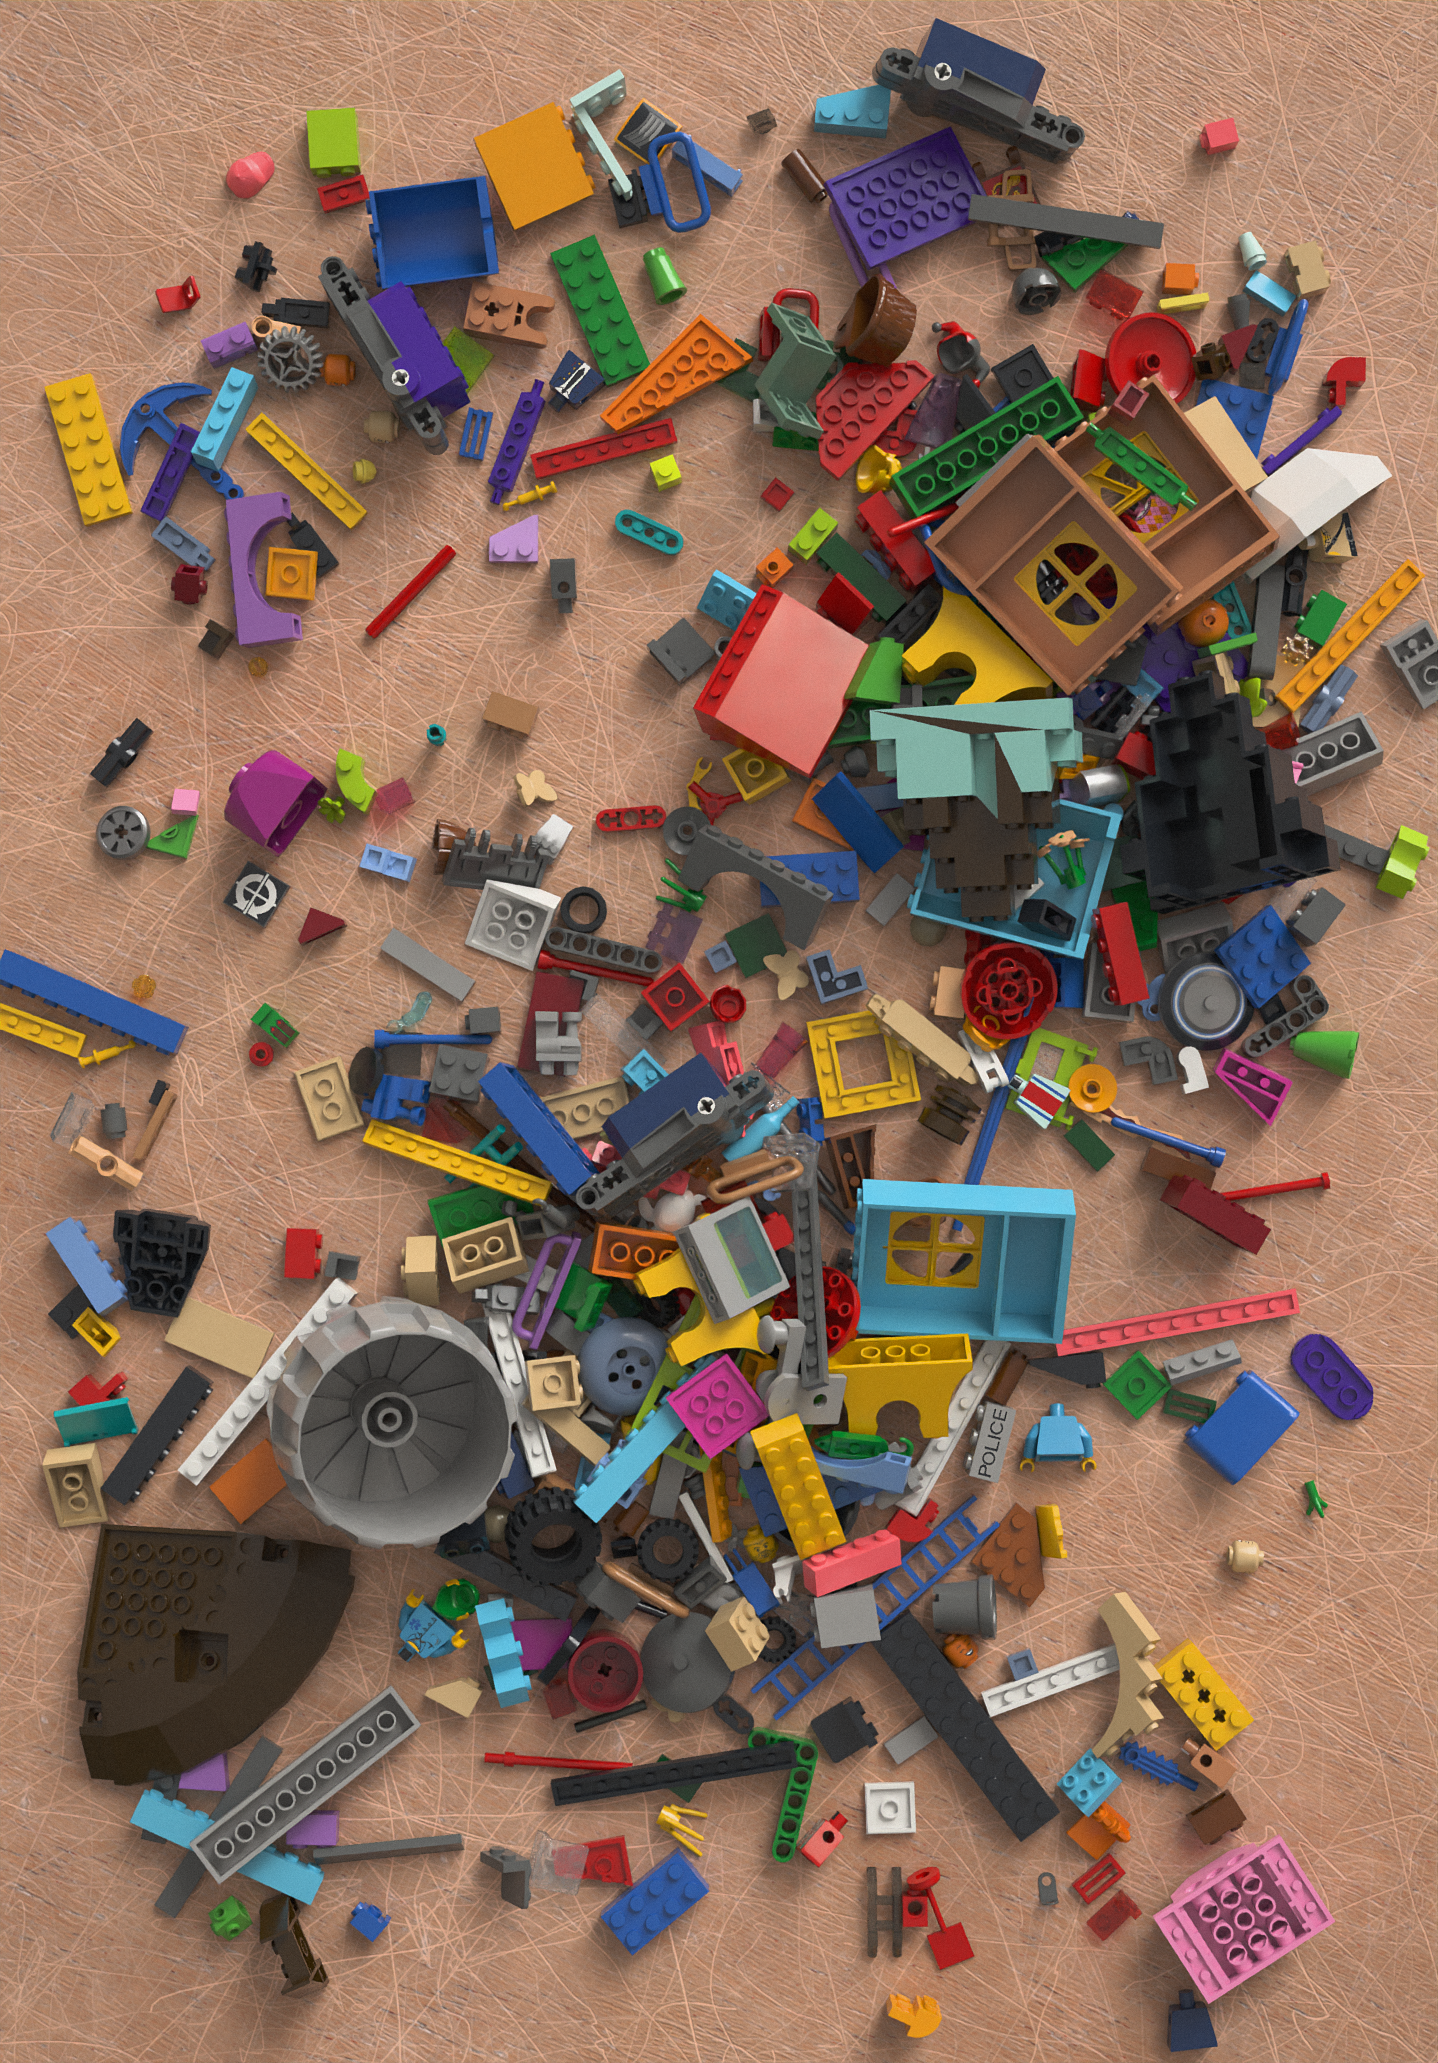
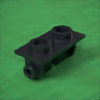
M1042 232L1034 236L1040 258L1045 255L1050 256L1051 253L1064 246L1084 239L1082 237Z

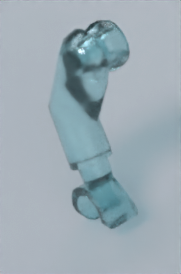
M427 991L420 992L410 1012L402 1015L399 1020H391L387 1023L386 1028L391 1023H394L398 1026V1030L394 1034H398L402 1027H408L424 1018L432 1002L430 993Z

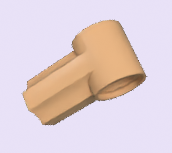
M259 316L252 322V332L255 340L262 343L266 342L265 337L267 334L273 336L272 331L274 329L279 330L281 333V328L286 326L290 333L291 328L296 325L273 321L266 316ZM260 326L270 328L266 334L257 332ZM296 326L297 333L299 334L302 328L300 326ZM282 342L278 345L292 347L294 343Z

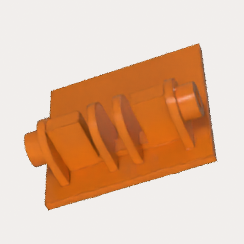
M1104 1801L1089 1817L1083 1814L1066 1833L1093 1858L1098 1860L1116 1840L1120 1843L1130 1841L1131 1836L1128 1828L1131 1824Z

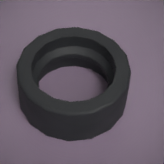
M585 886L574 888L565 895L561 903L562 919L567 927L573 931L584 934L591 933L599 929L606 920V902L602 895L593 888ZM579 896L591 897L598 905V915L589 924H578L570 916V904Z

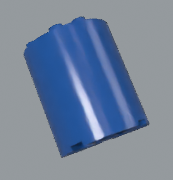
M485 176L369 191L370 199L365 200L367 214H372L373 224H369V231L373 244L377 245L376 248H372L374 263H376L377 269L379 268L380 272H376L377 286L382 287V290H386L400 281L405 287L499 274L495 232Z

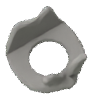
M591 1403L587 1407L585 1414L580 1418L584 1424L596 1432L615 1433L617 1432V1424L622 1416H618L613 1423L606 1416L594 1409L596 1405Z

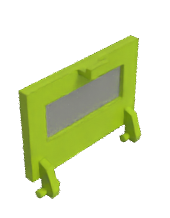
M1038 1028L1031 1033L1024 1055L1019 1060L1015 1073L1025 1081H1028L1032 1074H1037L1068 1088L1072 1074L1082 1066L1085 1055L1090 1056V1062H1094L1098 1048L1093 1047V1050L1090 1051L1087 1050L1089 1046L1087 1044ZM1011 1089L1005 1109L1025 1115L1013 1103L1019 1094ZM1069 1094L1050 1121V1125L1060 1128L1061 1123L1066 1124L1065 1129L1070 1130L1074 1116L1069 1115L1068 1119L1064 1118L1070 1101Z

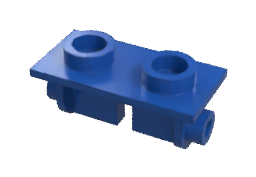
M819 1097L798 1099L800 1103L796 1107V1113L800 1122L798 1136L804 1148L823 1146V1141H825L823 1124H815L816 1119H823L822 1103L819 1102Z

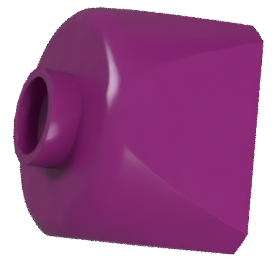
M270 750L261 755L253 764H245L235 775L229 786L230 796L224 809V819L273 855L279 857L315 810L318 800L325 796L328 788L277 750Z

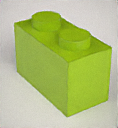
M819 507L789 543L788 551L807 566L837 530L838 522Z

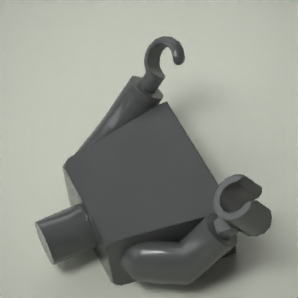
M539 1198L534 1199L532 1203L542 1205L541 1210L525 1213L522 1210L517 1212L518 1203L513 1201H504L502 1206V1214L515 1217V1221L518 1222L522 1240L548 1238L575 1228V1221L580 1219V1212L577 1207H571L569 1204L559 1206L547 1205L544 1200Z

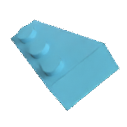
M874 85L818 98L816 102L814 132L886 139L891 90L881 85Z

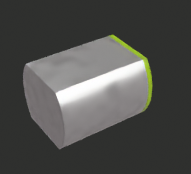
M1120 764L1080 771L1069 782V789L1074 803L1098 807L1110 803H1119L1130 792V785L1125 770Z

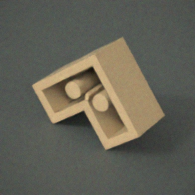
M436 1236L407 1237L406 1247H402V1261L405 1262V1265H401V1279L406 1280L403 1283L404 1297H409V1300L425 1306L439 1305L440 1283L438 1276Z

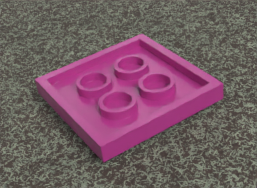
M727 1353L665 1397L709 1459L713 1458L769 1416L765 1405Z

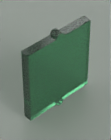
M614 1277L611 1280L608 1279L607 1281L612 1283L613 1286L606 1299L607 1303L619 1318H637V1314L644 1309L619 1277Z

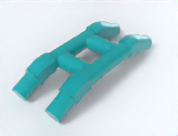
M499 1124L469 1153L479 1157L485 1151L494 1162L505 1166L523 1149V1145L520 1142H515L501 1155L492 1145L506 1131L505 1126ZM450 1174L444 1176L450 1184L457 1178ZM472 1183L469 1187H472V1186H475V1185H479V1184Z

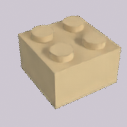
M744 1596L720 1606L705 1630L731 1672L755 1662L770 1637L766 1626L761 1623L755 1614L754 1607L748 1603Z

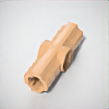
M81 1135L75 1138L68 1152L70 1155L131 1191L141 1180L143 1173ZM110 1158L111 1163L108 1167H100L103 1159Z

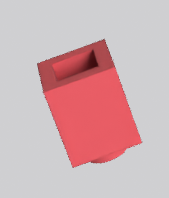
M1233 118L1205 124L1201 132L1202 134L1199 135L1201 147L1206 148L1207 155L1235 149L1239 142Z

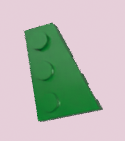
M1085 238L1075 244L1064 246L1061 250L1050 256H1042V260L1076 293L1124 250L1128 244Z
M1144 881L1111 889L1114 904L1128 903L1139 952L1156 948L1158 913L1151 911L1147 882Z

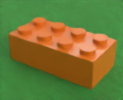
M596 1221L588 1270L593 1274L636 1280L635 1273L664 1260L679 1248V1244L674 1233Z

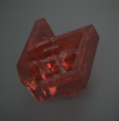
M1101 268L1086 298L1090 300L1089 304L1100 310L1104 307L1111 311V316L1123 321L1124 318L1129 319L1144 290Z

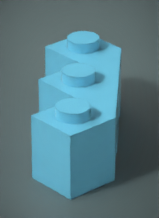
M504 1598L476 1605L479 1627L483 1636L500 1707L504 1708L530 1701L528 1690H532L529 1675L524 1676L519 1657L523 1656L520 1641L516 1642L511 1626V1622L515 1621L512 1607H506Z

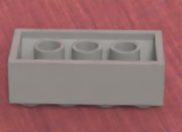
M1362 711L1275 748L1291 755L1292 761L1304 765L1297 785L1307 789V796L1381 765L1384 752Z

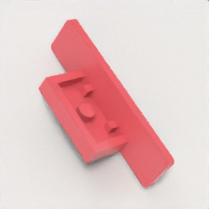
M599 1141L591 1162L606 1168L609 1163L614 1160H621L622 1157L613 1145ZM680 1170L643 1197L657 1199L660 1188L682 1196L685 1193L691 1175Z

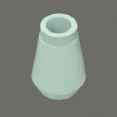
M1252 232L1242 234L1238 240L1244 266L1248 267L1250 271L1263 267L1267 263V254L1252 235Z

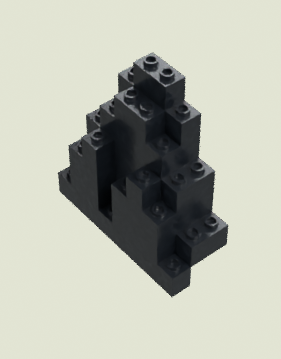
M1212 670L1201 671L1199 676L1192 678L1181 677L1177 679V682L1168 684L1171 712H1162L1158 714V717L1149 719L1156 775H1148L1144 777V780L1135 782L1141 838L1130 839L1128 844L1120 845L1123 874L1147 882L1151 911L1166 914L1340 871L1338 844L1336 840L1325 835L1322 807L1308 801L1307 789L1295 783L1291 755L1282 752L1281 749L1270 747L1269 744H1266L1265 732L1253 727L1250 699L1237 692L1226 694L1224 677L1214 673Z

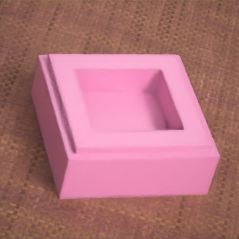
M175 789L171 807L172 814L196 816L200 792Z

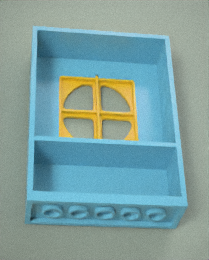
M863 1179L862 1189L857 1188L856 1230L854 1232L853 1270L851 1274V1280L858 1290L861 1303L860 1317L856 1330L860 1334L898 1336L968 1333L969 1339L1062 1344L1076 1220L1073 1190ZM922 1215H929L931 1217L930 1238L928 1241H903L893 1238L895 1231L908 1220ZM941 1217H952L966 1225L975 1237L972 1244L940 1242L938 1238ZM894 1250L926 1251L928 1253L926 1275L918 1277L903 1270L893 1259L892 1252ZM954 1252L970 1253L973 1255L970 1264L957 1274L945 1278H938L935 1275L938 1253Z

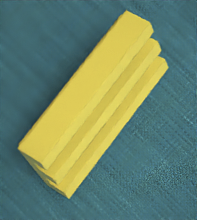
M1208 293L1162 299L1157 305V312L1165 315L1204 309L1209 302Z

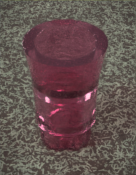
M782 1021L756 1065L774 1079L779 1071L783 1070L809 1041Z

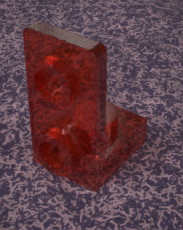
M1121 1888L1087 1921V1925L1104 1941L1130 1916L1136 1920L1142 1912L1139 1906Z

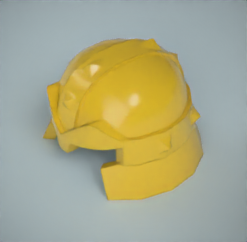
M872 445L860 458L855 477L858 491L876 494L880 490L883 493L893 490L889 484L890 478L893 474L902 470L901 463L895 459L897 455L885 453L876 445Z

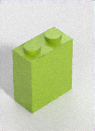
M355 108L306 111L309 160L313 176L329 178L331 174H341L342 176L349 177L354 176L355 173H360L358 116Z

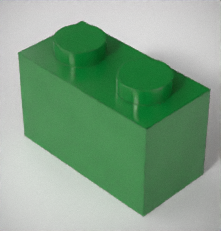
M1321 590L1317 595L1313 593L1306 604V607L1309 608L1305 616L1301 614L1294 625V628L1297 630L1293 636L1319 650L1324 646L1347 603L1324 590Z

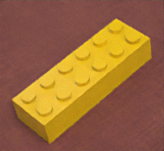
M795 1413L750 1431L800 1560L847 1542L798 1414Z

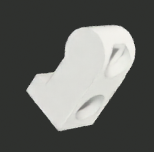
M1194 1047L1181 1049L1177 1053L1176 1061L1182 1067L1186 1084L1180 1085L1182 1095L1209 1088L1198 1050Z

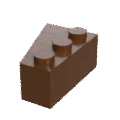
M876 1124L824 1138L844 1209L857 1207V1188L862 1189L863 1179L874 1180Z

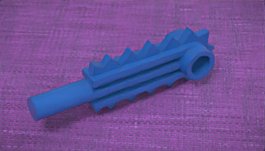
M1137 1741L1132 1744L1127 1742L1125 1746L1119 1747L1121 1754L1118 1758L1124 1760V1765L1127 1766L1132 1763L1134 1771L1141 1768L1142 1775L1150 1773L1151 1780L1158 1777L1159 1784L1165 1783L1166 1786L1174 1781L1194 1792L1198 1788V1782L1178 1772V1763H1173L1172 1759L1165 1762L1164 1755L1156 1757L1155 1750L1148 1753L1147 1747L1139 1748Z

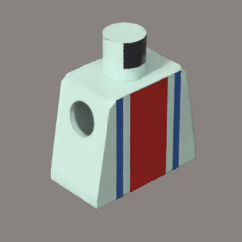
M1015 1074L1008 1085L1009 1088L1019 1094L1013 1103L1042 1130L1047 1128L1071 1091L1069 1088L1037 1074H1032L1028 1081Z

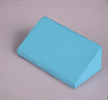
M1257 270L1243 289V292L1282 317L1296 298V295Z

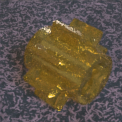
M1296 634L1292 640L1289 637L1285 639L1284 643L1286 646H1283L1281 649V653L1286 656L1285 662L1289 661L1294 663L1295 666L1301 660L1307 663L1309 659L1308 654L1313 650V647L1308 646V637L1304 639L1299 637V634Z

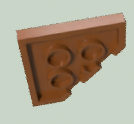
M1015 1503L999 1523L1000 1526L992 1532L971 1559V1562L986 1574H992L995 1581L1028 1607H1031L1045 1589L1037 1521L1032 1514L1018 1503Z

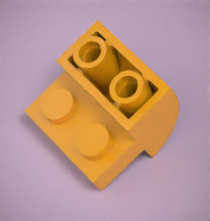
M889 1994L886 2001L888 2016L905 2024L907 2036L915 2038L925 2037L934 2032L942 2020L937 2001L929 1996L924 1995L922 1998L916 1995L913 2004H911L910 1999L901 1994L896 1996Z

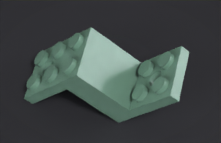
M771 303L767 312L772 318V323L782 332L781 336L784 339L754 386L760 393L759 397L766 402L769 412L778 420L777 424L782 429L797 431L806 438L811 436L819 439L824 431L806 403L837 356L809 316Z

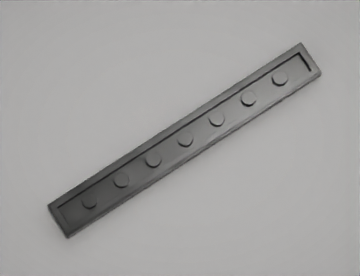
M975 194L971 195L968 220L1154 249L1161 248L1164 223Z
M262 1735L209 1819L217 1821L259 1788L283 1748ZM188 1851L154 1904L173 1918H176L207 1869L195 1852Z

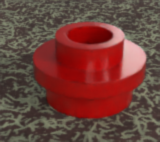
M258 1042L251 1047L249 1058L256 1066H267L274 1058V1051L269 1044ZM259 1050L265 1051V1057L263 1059H259L257 1057V1052Z

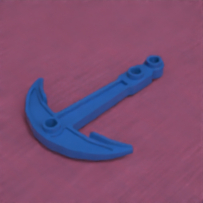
M183 382L162 385L146 393L133 405L122 426L120 441L121 458L128 476H133L135 458L141 445L139 439L146 429L151 428L171 445L178 427L164 414V411L177 401L181 404L196 397L212 395L211 389ZM144 405L150 406L149 412L143 413L141 411ZM193 458L191 465L200 472L201 477L219 494H224L226 500L245 497L243 489L239 485L233 484L232 478L223 469L220 468L219 472L197 464ZM219 473L220 479L214 481L212 480V475ZM231 490L238 491V495L235 498L229 496Z

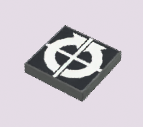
M247 861L223 903L266 928L291 886Z

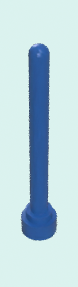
M375 1030L374 1032L375 1049H385L390 1044H490L493 1040L490 1035L390 1034L385 1032V1030Z
M1117 1117L1111 1120V1125L1116 1128L1204 1157L1212 1166L1220 1168L1223 1163L1226 1149L1217 1146L1208 1149Z

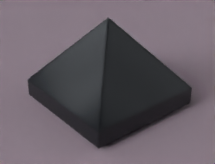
M620 1536L610 1542L614 1559L637 1556L635 1538Z

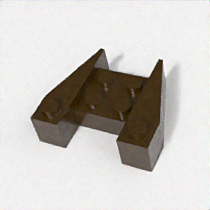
M281 1893L263 1901L260 1906V1943L263 1944L272 1940L271 1944L275 1954H280L283 1962L281 1969L287 1979L281 1994L300 1999L327 1987L329 1978L321 1959L315 1960L298 1920L301 1911L296 1899Z

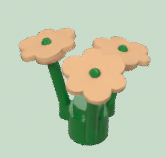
M1073 830L1056 834L1048 840L1049 843L1044 847L1040 846L1037 851L1039 859L1044 856L1058 876L1061 885L1066 884L1068 889H1073L1086 883L1084 878L1086 872L1083 867L1080 848L1085 847L1084 842L1090 841V838H1075L1076 834ZM1051 844L1052 846L1063 847L1069 865L1068 868L1063 870L1064 874H1062L1048 854L1051 851L1049 847ZM1068 845H1070V849H1075L1077 865H1074Z

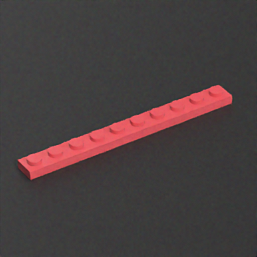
M1293 1288L1064 1329L1062 1344H1055L1057 1356L1300 1313L1296 1289Z

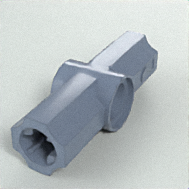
M1341 664L1331 676L1327 685H1324L1312 702V707L1299 726L1308 734L1324 728L1329 718L1334 716L1344 702V696L1358 675L1349 667Z

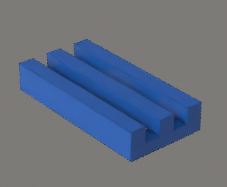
M469 407L459 456L480 461L484 460L493 412H484L483 410H475ZM475 415L477 419L470 451L466 452L472 420ZM482 417L487 419L478 455L475 454Z

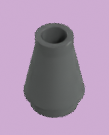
M1247 294L1228 297V304L1226 306L1235 330L1249 326L1250 299H1247Z

